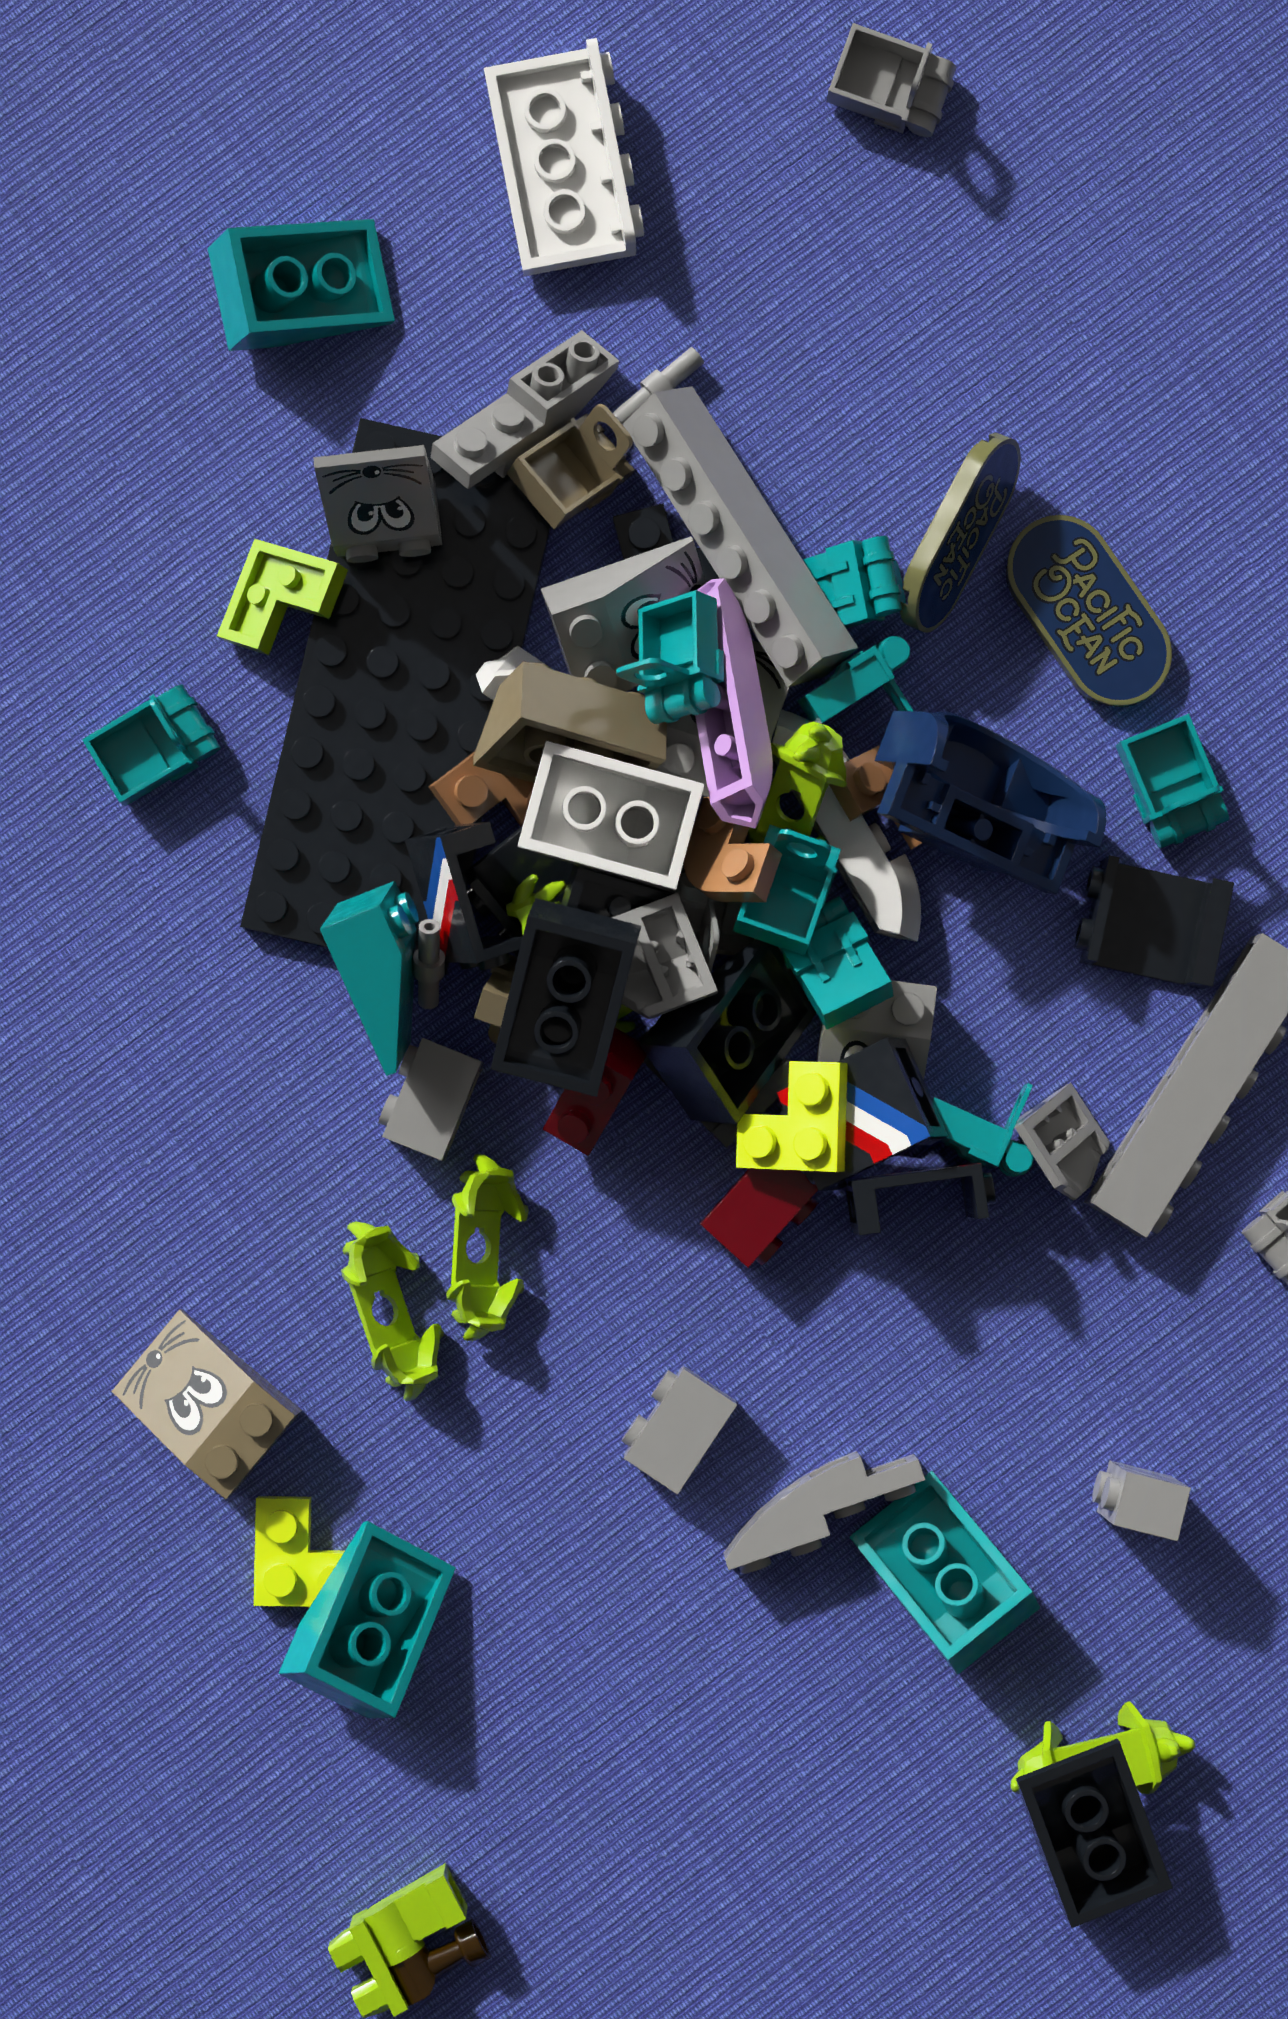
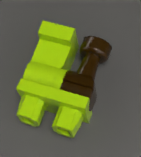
M446 1863L382 1899L369 1909L366 1908L353 1915L350 1927L329 1942L328 1951L341 1973L365 1960L372 1974V1977L353 1986L351 1990L353 2000L362 2018L382 2013L390 2009L393 2017L408 2010L410 2005L424 2000L430 1995L435 1985V1979L462 1961L466 1960L471 1967H475L491 1959L485 1939L473 1919L455 1928L454 1936L456 1940L430 1951H428L423 1941V1938L444 1927L448 1929L460 1923L467 1916L468 1905Z

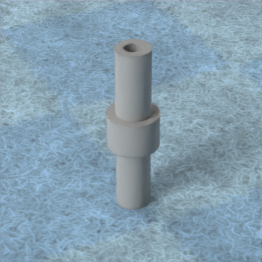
M690 347L663 371L660 372L656 369L640 382L641 389L612 413L623 425L654 392L674 389L703 365L702 357L693 347Z
M426 919L420 922L418 949L413 954V975L418 980V1004L424 1009H433L438 1006L439 981L445 975V954L440 949V924L433 919Z

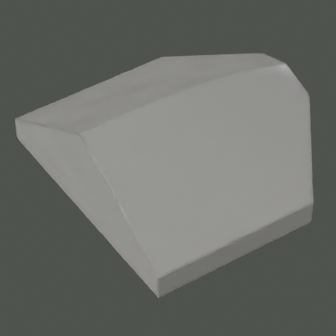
M678 893L612 917L642 926L622 1000L624 1006L647 1019H652L718 993Z
M1072 1083L1063 1086L1021 1115L1014 1127L1054 1189L1073 1201L1091 1186L1100 1157L1108 1150L1110 1144Z

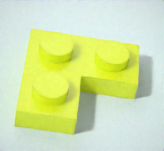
M789 1061L788 1115H743L737 1124L736 1168L845 1172L848 1063Z
M258 1496L256 1498L254 1606L310 1607L345 1552L342 1550H310L312 1497Z

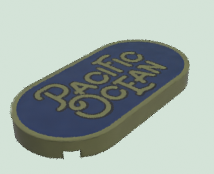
M996 432L989 434V442L981 440L978 444L976 443L964 459L906 571L903 590L909 592L908 605L901 602L902 610L900 611L902 621L906 625L924 633L931 632L946 620L959 600L1011 500L1018 480L1021 453L1017 441Z
M1067 515L1043 517L1025 527L1016 537L1007 558L1006 582L1012 597L1071 683L1085 698L1100 705L1129 707L1147 699L1161 686L1169 672L1172 659L1170 638L1164 625L1104 538L1087 522Z

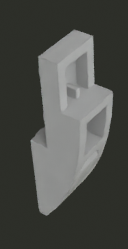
M581 330L509 379L508 390L505 395L433 442L430 458L467 489L494 471L502 478L505 477L517 457L564 427L571 418L575 417L617 370L619 360Z
M855 1451L805 1474L775 1495L740 1529L724 1551L728 1570L739 1567L741 1574H746L769 1566L772 1563L769 1556L790 1550L792 1556H799L822 1547L820 1539L830 1536L824 1518L825 1514L834 1512L836 1519L844 1518L866 1509L864 1501L884 1494L886 1501H893L915 1493L916 1488L914 1484L925 1480L918 1458L912 1454L865 1470L861 1456Z

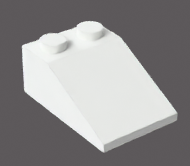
M546 741L517 847L674 893L679 881L704 784Z

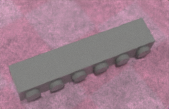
M693 386L654 392L623 423V426L630 433L634 444L719 579L725 578L731 587L748 625L787 687L826 676L852 654L858 646Z
M1264 933L1251 936L1084 1203L1139 1237L1147 1238L1151 1231L1158 1234L1163 1229L1174 1210V1207L1168 1204L1179 1186L1186 1189L1195 1179L1202 1166V1162L1197 1157L1207 1141L1214 1144L1224 1133L1230 1122V1117L1225 1115L1235 1097L1243 1099L1248 1094L1258 1077V1072L1253 1070L1263 1052L1270 1055L1277 1048L1286 1033L1287 1028L1281 1024L1288 1014L1287 948Z

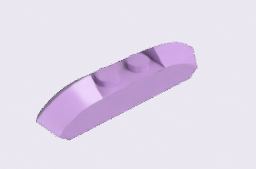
M725 578L711 579L697 591L717 599L718 649L724 651V682L716 684L721 695L719 705L708 709L703 714L695 715L710 805L722 821L756 828L770 790L773 774L772 749L758 670L748 624L735 594Z

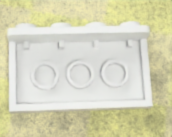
M597 38L586 40V49L484 68L523 276L635 256L636 237L644 236V227L639 204L629 206L626 187L634 185V176L629 153L619 154L616 136L625 135L619 102L609 103L606 88L607 85L615 84L610 53H600Z

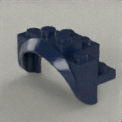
M893 711L874 761L893 770L877 813L899 823V832L979 870L1004 873L1044 893L1050 894L1058 893L1075 845L1101 846L1106 827V809L1103 801L1086 791L1049 763L998 733L962 716L950 712Z

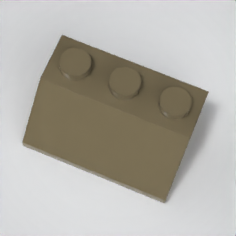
M522 661L498 688L473 756V766L535 783L546 741L656 770L666 761L667 723L653 724L648 719L645 711V696L640 693L621 691L599 684L591 678H579L552 670L549 666L542 663Z

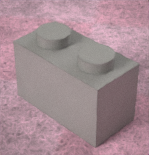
M425 1038L421 1039L419 1047L409 1045L398 1074L406 1077L398 1097L392 1094L388 1096L378 1123L386 1126L382 1137L438 1160L445 1161L484 1062Z
M684 1365L677 1375L670 1370L665 1373L651 1395L652 1398L658 1401L657 1405L647 1419L638 1414L621 1440L629 1446L624 1453L625 1460L677 1495L737 1406L735 1399Z
M1109 1460L1107 1472L1099 1471L1096 1477L1092 1501L1099 1503L1097 1512L1115 1526L1178 1541L1191 1488L1170 1475Z

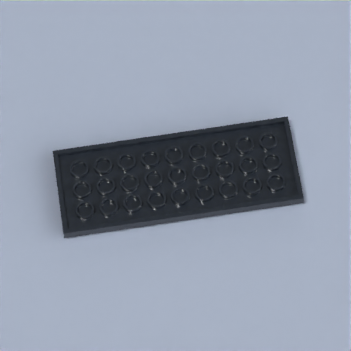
M360 418L352 453L424 445L436 483L442 545L431 546V553L422 556L404 557L399 555V550L378 552V559L374 561L351 563L347 562L346 556L337 557L332 543L330 544L327 560L339 563L348 569L330 619L317 615L313 616L240 927L243 929L328 948L320 928L337 903L396 881L401 894L404 892L409 893L418 912L419 921L414 923L417 928L416 950L418 949L419 924L421 921L428 919L405 840L456 825L432 793L429 786L476 751L494 701L482 693L476 673L484 662L498 660L516 646L523 649L551 531V525L508 475L502 478L494 471L467 489L431 459L432 443L442 436ZM482 815L473 823L483 822L484 815ZM476 849L456 855L466 890L469 883L464 872L473 866ZM445 962V975L448 974L450 963Z

